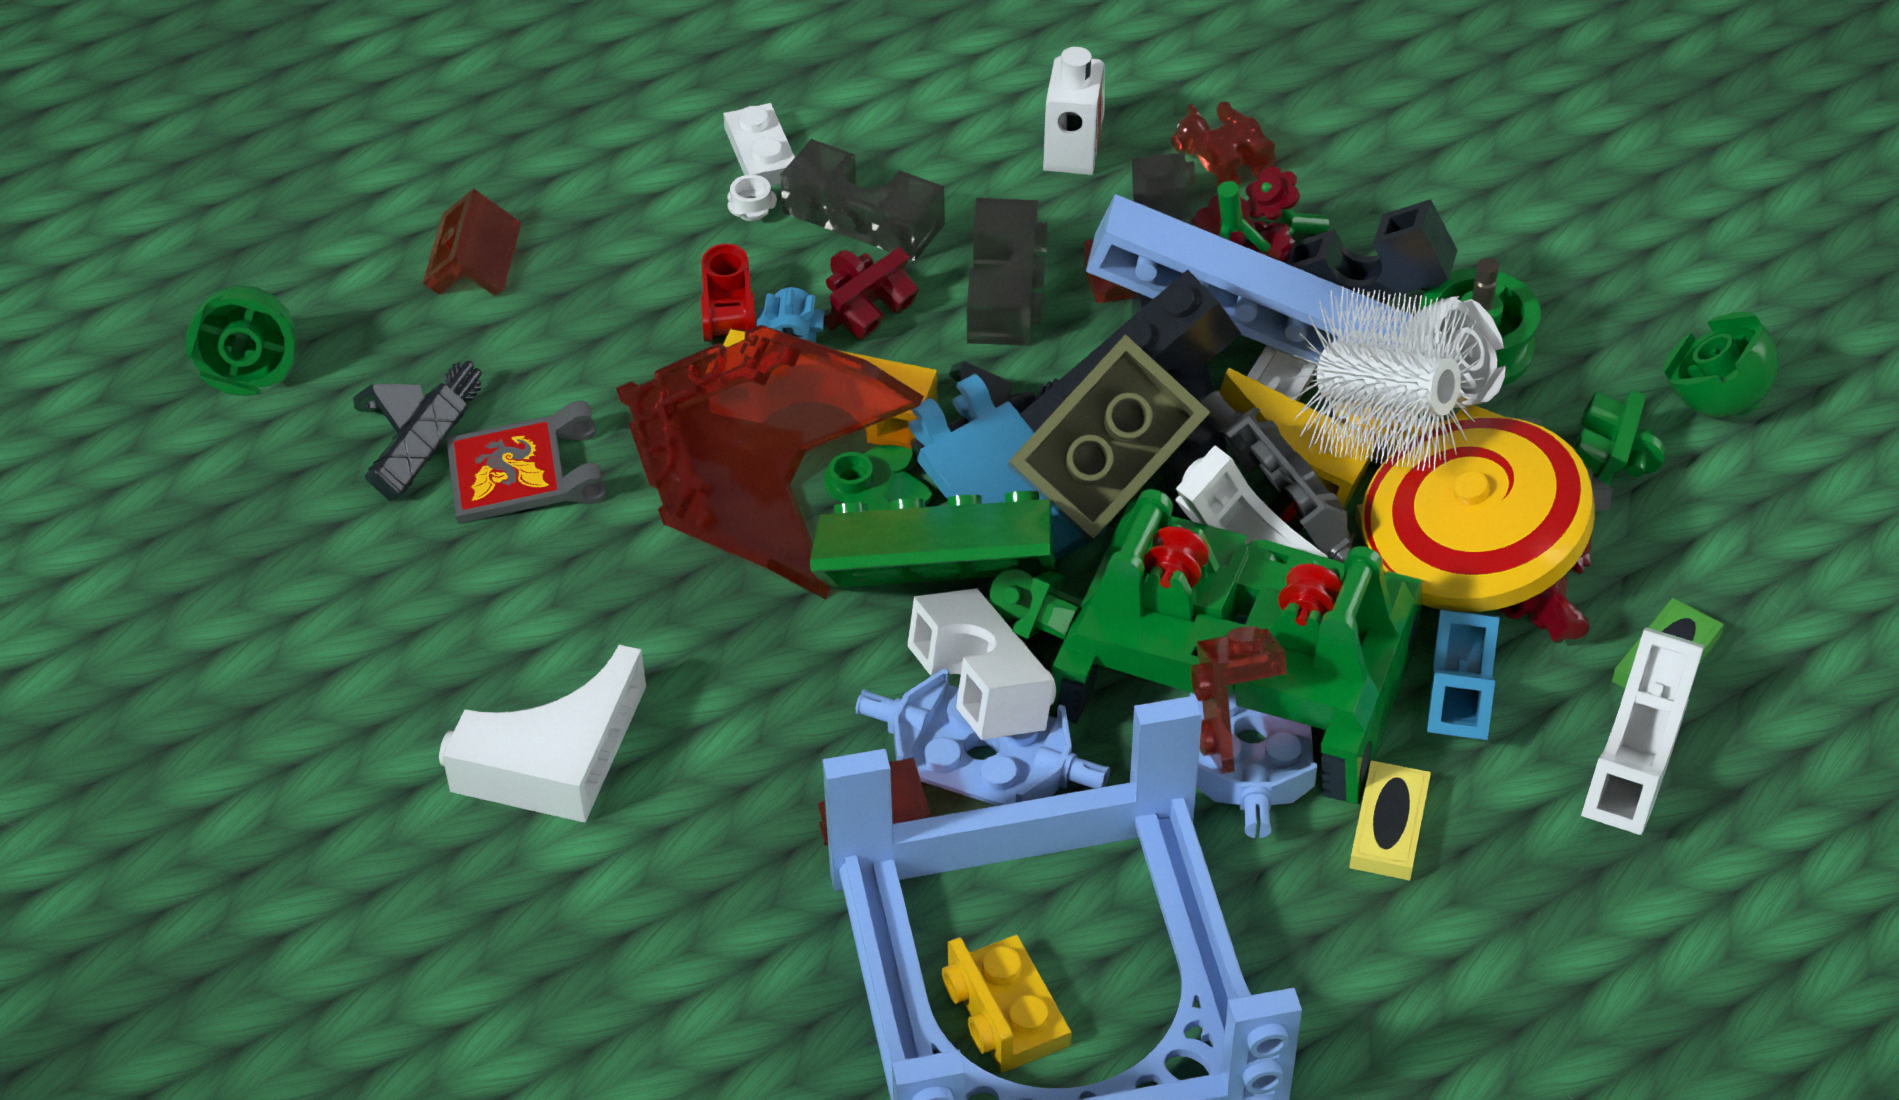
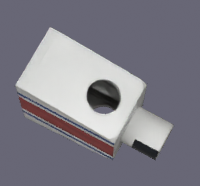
M1082 47L1067 48L1062 52L1061 56L1054 59L1046 99L1044 171L1093 175L1104 117L1105 63L1099 59H1091V53ZM1067 115L1080 116L1082 127L1076 131H1067Z

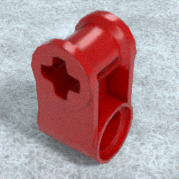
M723 243L714 245L707 249L701 261L703 284L701 314L704 342H712L714 336L728 335L730 329L757 334L754 291H751L747 253L741 247L734 244Z

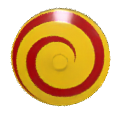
M1502 416L1458 419L1467 441L1455 422L1451 421L1450 425L1456 455L1448 422L1444 423L1451 443L1450 446L1444 430L1446 436V466L1443 432L1440 427L1438 428L1441 460L1437 443L1435 471V450L1432 438L1430 439V468L1428 448L1424 471H1422L1424 465L1423 444L1419 470H1417L1419 452L1414 462V468L1412 465L1414 447L1408 467V449L1405 454L1403 467H1401L1403 450L1399 456L1398 467H1396L1398 449L1393 458V465L1391 461L1392 454L1388 457L1387 463L1386 460L1383 462L1365 493L1361 515L1362 531L1367 548L1373 549L1381 556L1384 575L1387 574V571L1422 580V605L1435 609L1467 613L1497 610L1526 601L1545 591L1560 580L1578 561L1589 542L1595 520V503L1591 481L1587 469L1576 451L1561 437L1542 426ZM1433 427L1432 435L1435 444L1436 430L1435 427ZM1425 432V435H1424V450H1425V455H1426V450H1427V445H1428V437H1427V434H1426V432ZM1422 433L1418 434L1419 444L1422 438ZM1416 439L1415 455H1416V452H1417V449H1418L1417 439ZM1413 441L1409 445V456L1413 445Z

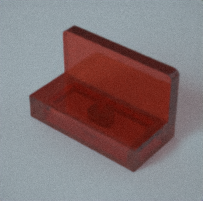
M473 188L442 214L423 284L440 295L465 275L492 295L497 296L505 288L521 227L520 222Z

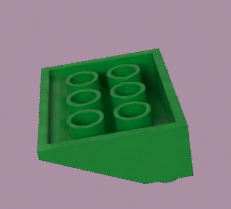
M1014 491L1004 494L1005 502L982 503L981 495H956L947 498L948 506L925 507V500L917 498L893 500L890 502L891 510L868 511V504L861 502L834 505V514H822L819 516L810 557L811 572L829 589L996 578L1005 570L1014 568L1027 570L1033 575H1041L1048 571L1056 572L1050 499L1039 500L1038 491Z

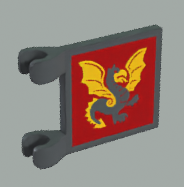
M572 402L551 416L447 437L455 515L458 524L563 501L595 504L603 501L606 498V488L604 482L601 481L600 467L595 463H586L563 476L558 438L586 441L595 436V423L591 419V408L588 402Z

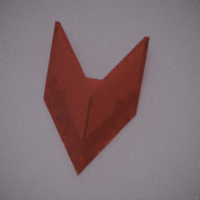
M763 325L745 331V340L725 347L718 343L655 371L654 379L637 385L631 381L616 388L621 403L627 405L631 412L633 421L629 423V427L649 485L658 490L662 506L658 509L662 523L671 529L825 600L831 589L811 572L810 557L813 543L790 483L807 451L919 407L924 398L917 391L865 359Z

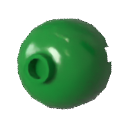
M234 285L215 291L198 306L186 332V354L189 361L192 358L194 365L200 371V377L207 385L226 394L250 396L260 393V389L257 387L270 386L275 381L278 384L285 378L294 361L296 328L290 312L276 296L258 287Z
M1733 312L1708 321L1707 323L1712 330L1703 334L1698 339L1694 337L1692 332L1683 337L1670 351L1663 366L1664 374L1668 378L1674 393L1689 408L1704 416L1729 417L1745 415L1754 411L1760 406L1763 398L1771 390L1779 372L1777 348L1766 326L1752 312Z

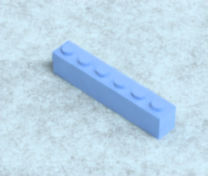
M1117 194L1114 195L1095 233L1086 272L1154 299L1188 269L1221 304L1241 332V335L1290 355H1296L1317 363L1319 360L1314 358L1320 359V355L1307 347L1308 345L1313 349L1300 334L1322 354L1325 348L1308 316L1310 315L1314 325L1329 343L1319 303L1320 300L1331 343L1334 342L1324 308L1328 318L1332 320V290L1334 325L1339 332L1335 296L1340 317L1342 286ZM1343 287L1342 310L1346 322L1344 311H1346L1347 288ZM1348 289V312H1349V307H1350V303H1351V293L1353 294V291H1352V290H1349V289ZM1354 292L1353 295L1354 314L1356 307V298L1358 294L1357 292ZM1361 294L1358 296V309L1362 301ZM1364 296L1363 299V311L1367 301L1366 296ZM1369 298V311L1372 303L1371 298ZM1373 300L1375 310L1377 302L1376 300ZM1379 302L1378 304L1379 310L1382 305L1381 302ZM1351 305V310H1350V315H1349V322H1350V320H1351V322H1352V324H1353L1352 305ZM1387 307V311H1386V314H1385V316H1386L1385 321L1387 320V316H1388V307ZM1407 313V316H1406V323H1407V321H1408V319H1409V314H1408V313ZM1343 316L1341 320L1342 335H1344L1345 330ZM1357 316L1355 329L1358 332L1359 320ZM1393 319L1392 324H1391L1392 330H1393V327H1394V319ZM1348 323V334H1349L1350 331H1351V329H1350V326H1349V323ZM1365 324L1362 327V335L1365 331ZM1384 326V328H1383V330H1382L1383 337H1384V335H1385V333H1386V328H1385V326Z

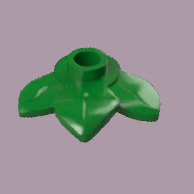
M879 445L872 447L864 454L844 452L831 460L824 473V488L829 496L843 503H867L868 511L891 510L890 502L893 500L924 499L925 506L932 500L930 489L921 481L905 472L909 468L913 457V450L907 447Z

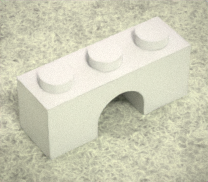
M976 588L914 596L907 646L930 676L943 668L949 670V674H961L956 709L981 740L1046 730L1050 705L1054 703L1056 697L1054 678L1027 648L1025 642L1015 632H1012L1010 626L982 593Z

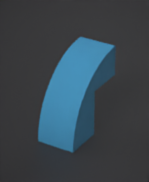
M1439 609L1428 701L1427 732L1488 740L1495 679L1492 677L1500 617L1489 614Z

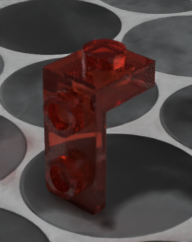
M1238 627L1229 631L1227 636L1197 641L1199 664L1191 665L1190 673L1194 694L1198 701H1202L1204 719H1202L1199 749L1203 756L1210 755L1222 774L1235 772L1227 685L1287 674L1285 650L1267 628Z

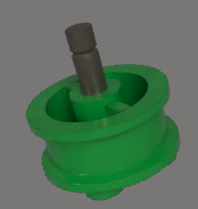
M1482 258L1478 261L1477 268L1451 271L1448 281H1445L1435 289L1424 292L1421 310L1424 308L1426 297L1427 307L1430 305V299H1432L1433 304L1437 298L1438 302L1442 298L1444 300L1459 296L1458 300L1464 302L1472 299L1488 312L1502 337L1504 348L1495 351L1497 368L1505 366V378L1502 386L1515 381L1527 371L1534 355L1535 344L1533 337L1540 323V305L1534 293L1524 283L1508 274L1499 272V263L1495 259Z

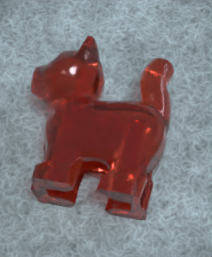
M1226 101L1220 102L1216 107L1218 118L1223 123L1221 126L1210 129L1209 124L1193 104H1189L1187 106V115L1178 121L1175 133L1171 137V144L1174 150L1183 155L1199 157L1202 165L1218 179V186L1226 181H1232L1239 185L1241 177L1236 173V168L1241 165L1250 166L1253 175L1258 179L1264 169L1275 166L1276 156L1274 154L1275 144L1265 136L1261 125L1255 119L1233 109L1231 104Z

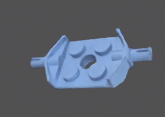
M1245 615L1238 617L1234 622L1245 625ZM1190 693V696L1196 695L1202 713L1196 787L1214 802L1240 805V810H1245L1244 830L1247 836L1255 838L1256 818H1258L1259 838L1268 836L1271 833L1269 816L1271 805L1293 803L1315 786L1317 763L1313 761L1311 726L1236 706L1235 695H1231L1225 700H1215ZM1245 730H1253L1262 734L1266 739L1262 742L1251 744L1241 741L1236 734Z
M943 668L906 692L902 699H890L868 692L865 689L862 690L861 695L858 697L856 714L887 722L888 732L894 734L896 765L900 775L996 806L1050 797L1060 787L1066 789L1070 781L1094 789L1107 785L1110 775L1109 766L1105 767L1077 758V754L1072 753L1066 708L1063 705L1058 707L1057 718L1048 716L1047 727L1044 731L981 740L956 709L959 688L949 685V670ZM985 746L995 750L997 754L985 760H978L970 757L967 752L974 747Z

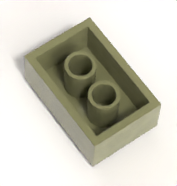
M1125 334L1009 460L1007 466L1034 491H1038L1041 498L1050 499L1052 508L1091 542L1205 419L1210 411Z

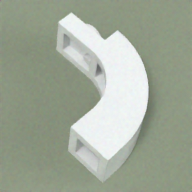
M1214 446L1204 458L1197 459L1188 467L1182 482L1176 488L1179 496L1175 500L1193 522L1247 535L1245 544H1249L1257 539L1268 540L1328 558L1327 555L1290 528L1264 504L1247 484L1233 459L1217 446Z
M1647 627L1643 630L1622 702L1608 742L1598 759L1581 816L1642 835L1675 745L1705 645Z

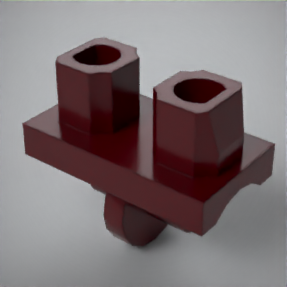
M900 246L875 264L869 254L863 253L857 257L847 250H841L831 258L830 266L833 275L826 279L827 287L833 292L829 298L831 310L824 315V324L830 331L843 324L857 338L863 340L881 325L884 314L873 304L874 301L881 298L895 314H900L914 303L919 288L904 271L910 257Z

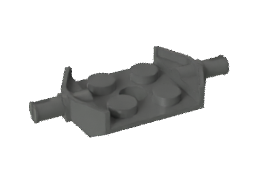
M1214 391L1206 396L1201 404L1210 411L1208 415L1219 427V433L1223 436L1244 470L1249 474L1259 466L1279 492L1285 488L1295 503L1293 507L1302 519L1300 520L1301 524L1319 550L1327 555L1329 559L1345 563L1348 552L1353 548L1351 543L1355 538V531L1348 532L1347 511L1343 510L1337 496L1326 489L1309 464L1281 436L1278 427L1273 421L1258 422L1255 419L1260 409L1255 407L1242 414L1239 410L1235 412L1219 391Z

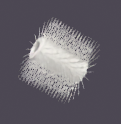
M1342 286L1340 317L1335 296L1339 322L1338 332L1334 325L1331 290L1332 320L1328 318L1325 308L1324 311L1333 334L1334 342L1331 343L1319 300L1329 343L1314 325L1310 315H1308L1325 349L1321 354L1300 334L1313 349L1308 345L1307 347L1319 354L1320 359L1314 358L1319 360L1317 363L1294 355L1318 365L1317 369L1302 368L1317 370V373L1291 377L1292 379L1317 375V380L1311 381H1317V383L1302 389L1301 391L1303 392L1291 399H1295L1318 385V392L1296 416L1297 418L1315 401L1319 400L1304 430L1323 397H1326L1324 405L1308 427L1309 429L1314 421L1315 423L1317 422L1309 448L1321 416L1327 413L1318 434L1319 437L1324 427L1319 454L1324 434L1332 422L1331 428L1328 431L1329 436L1324 453L1332 431L1331 447L1329 449L1332 455V445L1338 431L1335 457L1340 437L1342 446L1339 457H1341L1345 437L1346 452L1344 456L1348 454V446L1352 435L1351 458L1356 439L1355 460L1359 444L1362 442L1361 461L1364 444L1367 440L1365 460L1368 458V451L1372 441L1371 461L1377 444V463L1378 452L1382 445L1381 464L1386 445L1387 463L1393 444L1392 465L1398 447L1396 467H1398V460L1402 450L1403 461L1401 467H1403L1407 449L1408 467L1414 447L1412 465L1414 468V462L1419 452L1417 469L1419 470L1423 444L1424 465L1422 471H1424L1428 448L1430 468V439L1432 438L1435 450V471L1437 443L1441 460L1438 428L1440 427L1443 432L1446 466V436L1444 430L1450 446L1451 443L1444 424V415L1447 416L1455 454L1457 455L1449 415L1467 441L1453 407L1456 403L1472 419L1464 410L1468 409L1457 402V398H1460L1458 395L1461 394L1479 400L1459 392L1460 388L1472 389V387H1463L1460 384L1484 379L1461 381V376L1463 375L1460 374L1474 367V364L1482 359L1480 358L1461 371L1459 369L1461 362L1478 343L1477 341L1459 355L1474 324L1455 358H1452L1456 346L1465 334L1464 332L1458 340L1469 308H1467L1457 338L1451 342L1452 335L1461 317L1460 314L1454 327L1459 301L1454 319L1446 332L1454 303L1452 302L1447 319L1448 299L1440 322L1443 298L1438 315V298L1436 299L1433 316L1432 299H1430V306L1426 316L1427 297L1425 298V305L1421 314L1422 295L1417 313L1415 307L1416 295L1410 316L1411 297H1409L1408 307L1404 315L1406 294H1404L1401 312L1399 310L1401 293L1399 294L1396 311L1394 306L1396 293L1394 294L1391 313L1389 314L1391 294H1388V302L1383 313L1385 291L1379 310V290L1378 300L1376 301L1377 306L1374 310V290L1370 311V292L1368 294L1367 291V301L1363 311L1364 289L1362 301L1358 309V287L1354 314L1353 295L1355 288L1353 289V294L1351 293L1349 312L1347 289L1346 311H1344L1346 315L1345 322L1342 310L1344 287ZM1351 305H1352V317H1353L1352 327H1351L1350 322H1349V315H1350ZM1387 307H1388V316H1387V320L1385 321V318H1386L1385 314H1386ZM1409 308V319L1406 323V316ZM1402 310H1403V317H1402V323H1401V313H1402ZM1435 310H1436V320H1435V322H1434V324H1433L1434 315H1435ZM1430 311V322L1429 324H1427V318ZM1415 312V317L1412 322L1413 313ZM1424 312V321L1422 324V315ZM1445 315V326L1439 335V329ZM1342 316L1345 325L1344 335H1342L1341 329ZM1357 316L1359 320L1358 332L1355 329ZM1393 319H1394V327H1393V330H1392L1391 324H1392V321H1393ZM1414 321H1415V329H1414V332H1413L1412 326H1413V323H1414ZM1421 321V329L1417 334V331L1419 330L1418 326ZM1348 323H1349V326H1350V329H1351V331H1350L1349 334H1348ZM1436 323L1437 332L1432 339V330ZM1365 324V331L1362 335V327ZM1452 325L1451 335L1445 347V337ZM1384 326H1385V328H1386V333H1385V335H1384V337H1383L1382 330H1383V328H1384ZM1405 328H1406V330H1407V335H1406V337H1405V339H1404L1403 332H1404V330H1405ZM1426 330H1427V331H1428V337H1427V340H1426V342H1425L1424 334H1425V332H1426ZM1443 333L1442 340L1439 344V337ZM1455 342L1452 351L1449 353L1450 347H1451V346L1453 345V343ZM1464 353H1466V355H1465V356L1460 360V362L1457 364L1456 361H1457ZM1319 393H1321V395H1320L1319 397H1317V398L1312 402V400H1313ZM1329 401V406L1324 411V408ZM1333 408V417L1326 428L1328 416ZM1339 410V416L1334 422L1337 411ZM1353 413V421L1351 423L1350 416ZM1359 415L1360 419L1356 424V418ZM1372 416H1373V421H1374V423H1373V426H1372V428H1371L1370 420H1371V418H1372ZM1439 416H1440L1441 421H1442V427H1441V425H1440V423H1439ZM1346 418V423L1342 429L1341 420ZM1379 419L1380 424L1376 428L1377 420ZM1392 421H1394L1393 431L1391 430ZM1399 422H1400L1401 427H1400V429H1399L1398 432H1397V426H1398V424H1399ZM1365 423L1366 427L1362 434V424L1364 425ZM1434 423H1435V430H1436V442H1435V444H1434L1433 435H1432V430H1433ZM1335 425V427L1337 426V429L1333 438V431ZM1413 425L1415 426L1414 435H1412L1411 431ZM1428 425H1429V436H1428V433H1427V430H1426ZM1421 426L1422 438L1419 444L1417 433L1419 427ZM1382 428H1386V433L1384 437L1382 433ZM1354 429H1355L1356 437H1355V440H1354V443H1353ZM1406 430L1407 436L1403 443V432ZM1425 432H1426L1427 437H1428V445H1427L1426 455H1425V450H1424V435H1425ZM1370 433H1371L1372 435H1371V438L1369 439L1370 442H1369V446H1368V436H1369ZM1376 433L1377 440L1374 445V434ZM1392 436V441L1389 449V440ZM1395 438H1396V440H1397V446H1396V449H1395V451H1394ZM1416 439H1417L1418 449H1417V452H1416V455H1415V447H1416ZM1413 441V445L1409 456V445Z

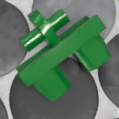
M1632 389L1622 403L1595 392L1586 406L1580 421V426L1587 429H1583L1573 446L1585 467L1590 468L1594 476L1609 487L1615 471L1625 468L1630 476L1641 477L1643 474H1650L1660 469L1666 455L1664 444L1659 438L1654 436L1650 429L1643 428L1636 432L1646 395Z
M1014 568L1005 570L995 578L990 589V599L995 610L1005 618L1020 619L1015 622L1012 632L1027 639L1045 631L1065 640L1084 598L1063 590L1062 588L1067 577L1054 571H1048L1035 577L1024 569Z

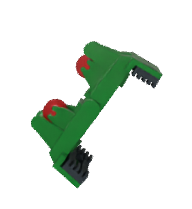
M1153 489L1141 492L1137 502L1129 501L1054 661L1051 674L1055 682L1056 697L1054 703L1050 705L1049 714L1057 717L1058 707L1063 705L1066 708L1067 720L1077 724L1096 683L1099 665L1210 699L1225 700L1231 695H1235L1236 706L1326 730L1321 743V753H1323L1321 758L1323 762V797L1358 804L1368 777L1371 760L1374 761L1422 631V580L1387 571V574L1384 575L1381 556L1373 549L1358 546L1352 548L1348 552L1345 563L1268 540L1257 539L1249 544H1245L1247 535L1171 516L1173 503L1166 494ZM1146 575L1147 577L1143 583V577ZM1194 613H1198L1195 621L1191 622ZM1237 614L1249 616L1245 625L1234 622ZM1358 635L1365 636L1362 647Z

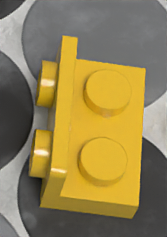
M1017 934L972 952L967 950L961 937L948 941V966L942 968L944 985L955 1004L963 1001L971 1016L968 1018V1026L977 1049L981 1054L990 1052L1001 1074L1071 1046L1072 1032Z

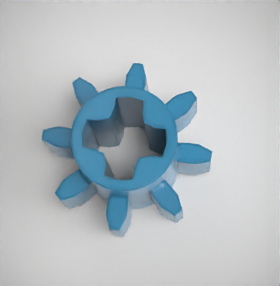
M784 288L775 295L766 294L765 307L759 309L757 330L768 331V337L815 346L816 334L823 331L825 311L814 309L815 296L813 294L809 295L806 291L799 288Z

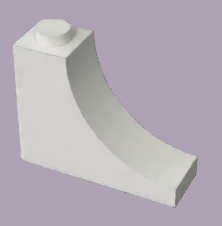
M618 645L612 658L594 678L573 693L546 705L527 710L500 713L478 712L465 709L455 730L448 731L445 734L439 752V762L441 766H445L450 792L585 823L646 688L641 649Z

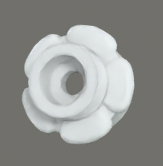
M744 175L735 179L727 195L729 211L746 221L762 219L769 213V209H773L777 203L776 194L771 191L769 181L759 175Z

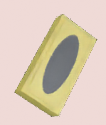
M1371 760L1351 853L1350 869L1410 881L1431 772Z

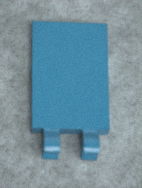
M973 374L957 383L956 387L962 394L953 399V404L969 423L953 432L949 430L941 408L932 398L912 407V412L917 419L909 422L908 427L914 437L925 446L920 449L917 462L946 498L956 495H981L982 503L1005 502L1004 494L1008 492L1034 491L1007 465L1009 460L1035 432L1009 401L995 408L985 383L978 375ZM1052 508L1056 562L1086 545L1089 541ZM1107 525L1094 539L1105 533Z

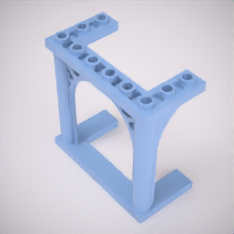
M1196 695L1134 706L1130 783L893 824L891 772L886 749L822 759L831 879L834 892L844 891L891 1100H968L970 1097L980 1093L992 1094L997 1100L1290 1099L1302 1014L1295 988L1251 995L1193 825L1202 713ZM1139 838L1181 976V999L1178 1011L1165 1037L1151 1053L1130 1069L1104 1081L1080 1087L1040 1088L1017 1084L999 1078L970 1062L960 1053V1049L957 1050L948 1041L932 1014L899 880ZM1194 1002H1198L1199 1008L1193 1007ZM1198 1026L1202 1028L1201 1041L1185 1037V1033L1189 1029ZM1210 1041L1211 1047L1204 1042ZM1173 1057H1188L1202 1064L1209 1075L1178 1080L1171 1075L1165 1063ZM1153 1081L1158 1083V1085L1136 1089L1139 1084Z

